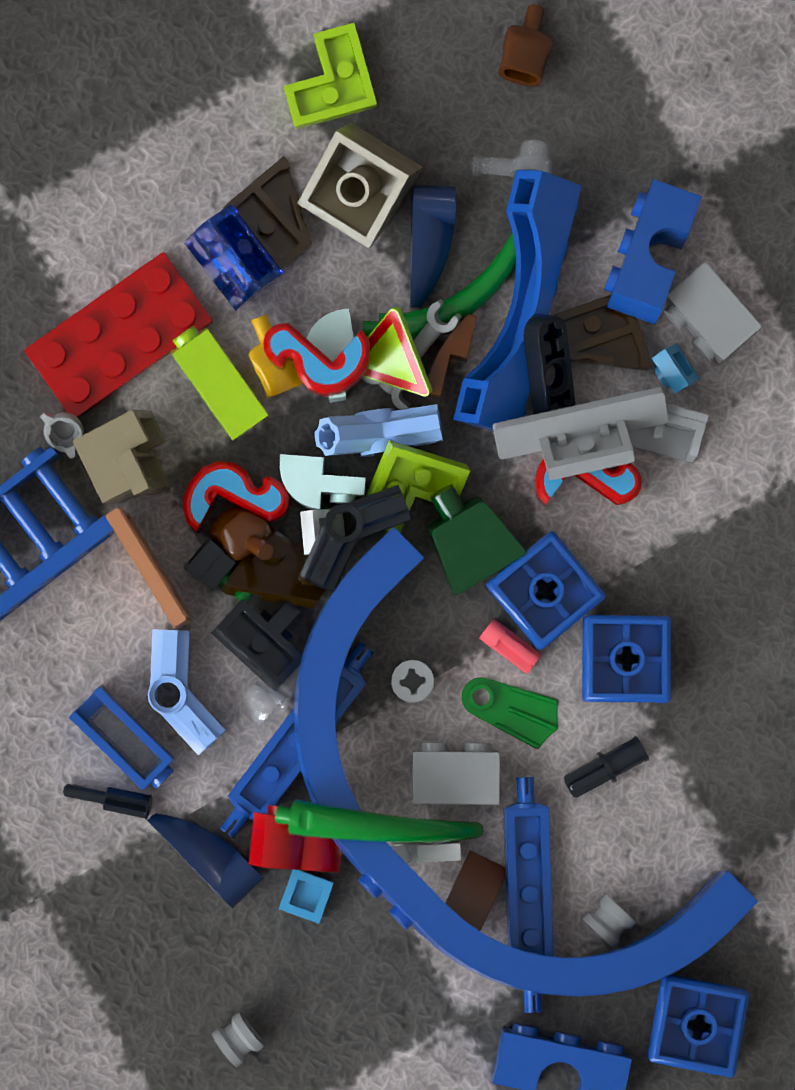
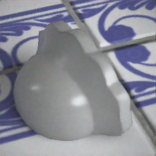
M47 410L44 411L40 418L45 423L43 432L47 443L55 450L65 452L70 459L75 457L76 448L72 441L84 435L81 421L72 413L61 412L53 414Z

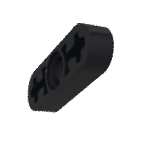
M535 314L527 321L524 329V343L534 415L576 405L566 325L558 316ZM553 365L555 368V379L548 387L546 372Z

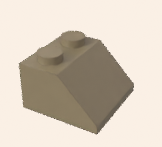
M349 123L336 130L297 204L367 248H371L404 203L423 167L353 123Z

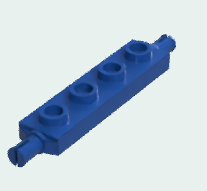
M360 641L344 662L336 699V723L366 685L359 671L371 655L374 654V651L367 648L357 661V657L366 647ZM294 708L228 795L235 808L219 828L226 832L236 819V824L227 834L233 839L249 818L253 820L254 812L267 813L268 805H275L301 771L295 742Z
M516 777L518 803L503 808L508 946L529 953L554 957L549 807L535 803L534 777ZM524 990V1012H542L541 994Z

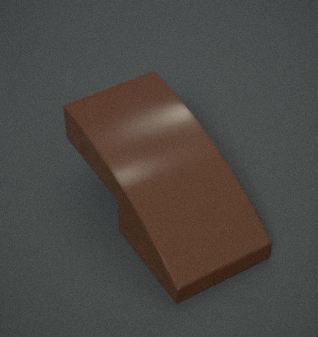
M468 314L456 326L441 347L428 376L432 392L426 397L440 400L449 359L467 361L477 316Z
M469 850L445 903L464 921L481 931L505 878V867Z

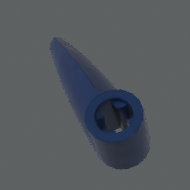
M412 185L410 308L422 307L436 286L445 267L456 217L455 186Z
M157 813L147 820L232 908L264 878L249 864V861L240 852L214 833L199 825L180 818Z

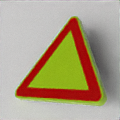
M393 307L367 337L370 342V363L363 377L426 397L432 392V387L403 313L399 307Z

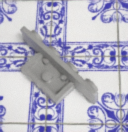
M662 387L495 423L493 424V432L498 456L500 459H507L542 451L549 481L635 462L634 452L628 432L668 422L665 394Z

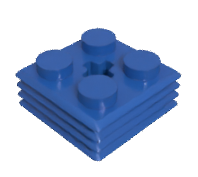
M550 531L526 551V555L512 562L486 585L487 589L538 650L548 646L606 597L598 584L553 531ZM541 579L545 584L550 581L556 584L557 587L553 590V595L555 596L553 602L550 603L546 598L539 601L535 597L539 590L536 585L538 580Z
M585 616L583 618L582 651L583 701L668 703L671 699V618L669 616ZM624 646L629 647L630 654L637 655L638 662L631 664L628 672L623 671L622 664L615 663V655L622 654Z
M668 975L662 978L647 1057L653 1063L725 1077H734L749 1002V993L743 988L675 975ZM697 1014H702L703 1020L709 1024L708 1030H700L698 1036H693V1031L687 1026L689 1020H695Z

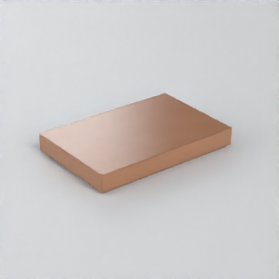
M116 508L106 514L105 517L172 626L181 629L191 623L193 617L129 513L122 508Z

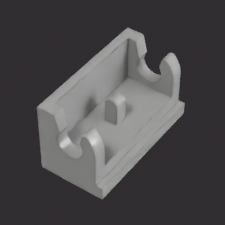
M666 403L668 422L666 424L628 432L632 447L694 463L701 446L709 415Z

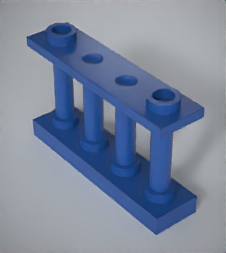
M39 447L21 461L24 468L0 485V503L3 502L41 551L42 554L39 557L43 561L30 572L26 567L21 569L0 542V570L8 579L5 582L8 589L0 594V621L115 533L105 515L99 519L95 515H88L50 464L61 457L53 447L46 451ZM36 475L76 526L74 532L77 536L64 546L60 541L55 542L16 492V490Z

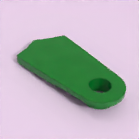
M483 677L470 680L463 688L462 703L469 713L535 749H539L544 741L558 730L557 699ZM480 688L487 690L490 696L488 703L482 706L477 705L473 701V693Z

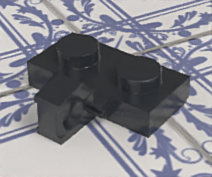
M242 599L211 632L213 636L273 691H276L301 663L303 654L289 642L293 635L286 630V627L301 611L289 601H286L271 616L265 609L258 614Z

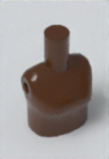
M535 4L529 5L524 25H511L507 28L503 42L502 60L498 70L499 75L503 79L524 86H538L542 82L545 65L553 45L552 38L540 31L544 14L543 7Z
M239 506L229 508L223 512L211 525L210 535L213 542L223 548L234 561H240L251 553L262 560H268L274 553L273 546L266 542L271 536L269 525L259 516Z

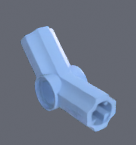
M437 404L393 411L392 408L359 412L350 416H331L320 419L318 429L314 432L316 446L324 452L325 456L360 453L361 457L374 456V453L384 452L389 440L406 446L429 445L443 441L442 423Z
M153 629L148 701L152 708L163 716L196 754L200 755L226 729L188 689L191 631ZM168 682L175 684L180 690L178 703L170 708L160 704L157 697L160 686Z

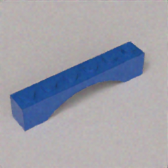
M516 170L506 210L513 233L516 253V276L511 306L505 324L493 347L479 365L464 377L453 420L493 431V424L525 417L530 383L524 343V329L527 321L533 315H549L552 301L557 292V282L563 258L568 249L570 230L578 210V199L582 185L544 171Z

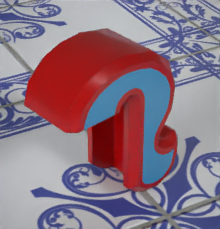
M282 323L271 327L266 332L263 341L264 352L276 369L284 370L287 362L294 361L300 382L310 392L323 397L345 393L360 381L370 363V342L363 330L354 337L333 362L289 323Z
M543 458L536 470L534 485L536 497L545 507L565 478L549 481ZM631 463L616 466V470L605 468L574 475L615 505L630 502L641 490L642 479L640 472Z
M222 461L202 467L189 483L183 500L186 522L198 533L218 496L268 522L282 518L288 512L290 506L288 492L281 482L272 477H265L263 479V486L256 488L246 470L235 463Z

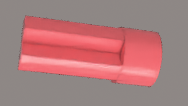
M495 618L479 637L481 641L525 674L529 673L542 655Z

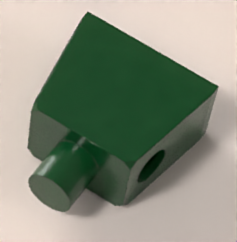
M453 484L438 490L430 497L441 517L426 527L446 581L456 596L527 554L521 544L479 496L463 503Z

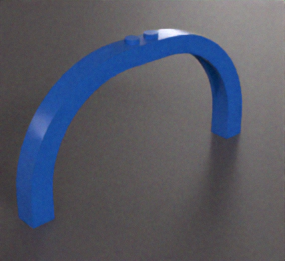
M395 527L380 539L338 584L324 604L310 632L301 658L295 689V742L300 769L312 803L362 811L348 785L340 760L335 721L337 690L348 651L360 627L377 604L424 558ZM333 839L338 848L362 874L358 879L360 884L373 897L377 898L382 894L393 906L388 912L404 929L408 930L413 926L436 949L459 965L486 979L515 989L539 994L565 996L605 995L634 989L660 980L684 968L706 953L758 902L728 870L718 871L680 911L649 935L627 946L606 953L586 957H550L525 952L505 945L483 934L464 921L386 842Z

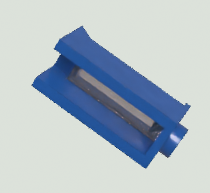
M100 685L68 717L142 791L149 784L157 789L173 773L174 770L169 764L175 757L103 685Z

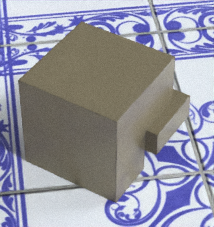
M132 409L72 441L102 503H122L134 496L158 495L172 488L152 449L166 442L151 411Z

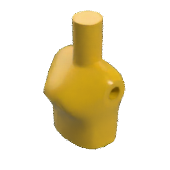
M267 314L252 319L251 322L260 343L253 347L248 355L256 374L262 382L267 398L302 385L294 361L287 362L286 368L279 370L273 366L264 352V337L266 332L272 327Z

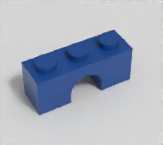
M653 179L648 193L639 191L631 212L632 216L638 217L635 229L626 228L618 249V253L625 255L621 268L612 266L604 290L611 292L607 305L608 308L654 325L656 324L663 310L676 271L658 265L652 259L649 248L654 245L665 244L682 250L690 233L702 196Z
M513 1022L512 1029L502 1027L492 1074L493 1084L521 1090H536L541 1072L552 1063L563 1062L570 1064L578 1071V1090H626L632 1058L629 1054L622 1053L623 1045L604 1040H598L597 1047L580 1044L581 1036L556 1031L554 1038L537 1035L538 1027L524 1023Z

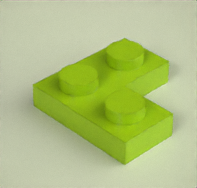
M355 23L314 33L313 37L324 75L283 86L295 130L377 108L376 98Z
M389 440L366 496L399 485L410 511L415 497L432 502L430 497L435 492L453 484L460 496L471 470L467 464ZM403 523V524H400V525H398V526H395V528H396L400 533H401V530H402V528H403V526H404V523Z

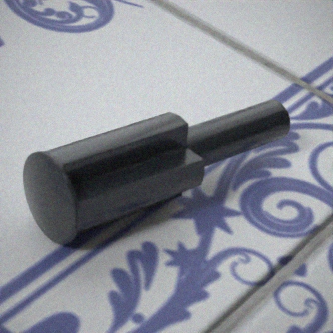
M66 784L63 790L65 797L103 804V810L145 818V820L149 817L152 808V794L147 795L108 787L105 792Z

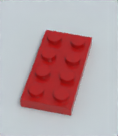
M162 252L23 351L65 410L79 418L170 354L176 348L172 340L187 329L195 326L199 332L214 322L166 254Z

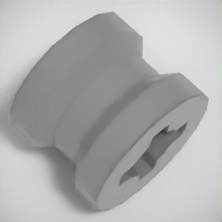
M408 660L395 668L392 674L391 685L399 699L405 702L417 703L430 695L434 688V677L431 669L426 664L418 660Z
M606 893L600 899V906L595 912H588L582 918L613 948L620 942L619 936L623 931L632 929L637 924Z
M241 1012L232 1017L231 1024L227 1027L217 1028L211 1033L221 1051L235 1067L244 1063L245 1056L251 1051L258 1052L265 1047L261 1037Z

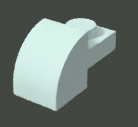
M349 308L337 310L323 316L315 323L307 336V340L332 362L354 339ZM346 393L329 396L330 403L347 400Z
M280 454V474L283 484L291 497L302 506L311 510H321L322 494L330 495V503L346 504L355 501L356 497H365L366 478L323 475L324 457Z

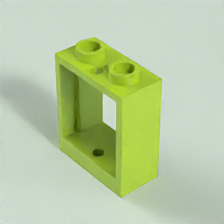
M192 326L172 340L176 348L170 352L232 440L268 416L265 409L207 328H203L198 332L196 327Z

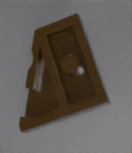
M285 156L279 159L222 208V213L278 275L309 250L312 245L307 225L304 223L301 214L302 207L297 204L299 197L298 193H295L289 172L290 165Z
M611 295L554 314V316L560 317L566 325L570 361L644 371L654 367L637 318L608 308L607 305Z
M270 527L271 536L266 540V542L273 546L274 553L272 557L268 560H262L251 553L239 562L222 589V592L227 595L235 596L237 591L261 595V600L277 603L289 601L293 605L314 608L326 591V589L299 577L308 555H304L302 546Z

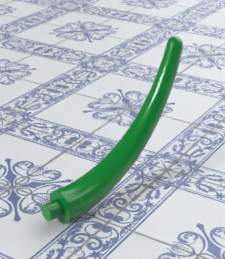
M511 233L495 259L475 280L458 293L443 300L445 303L438 311V317L442 322H450L456 314L462 316L461 321L468 314L472 315L507 280L516 267L513 233ZM429 307L403 312L413 340L428 323L427 312ZM379 313L378 321L362 322V330L366 337L371 334L387 313Z
M297 799L293 802L292 807L278 806L275 815L276 823L288 825L289 833L292 835L343 840L447 842L477 839L484 832L483 826L479 822L386 815Z

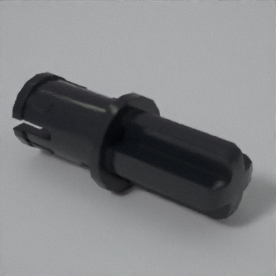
M634 736L631 740L605 754L601 751L598 752V758L566 774L564 782L571 795L579 797L609 780L612 783L616 782L618 775L644 761H649V757L638 737Z

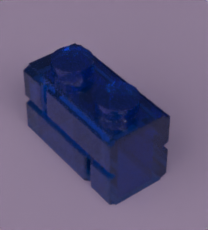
M232 204L205 221L184 241V244L235 311L266 290L284 274Z

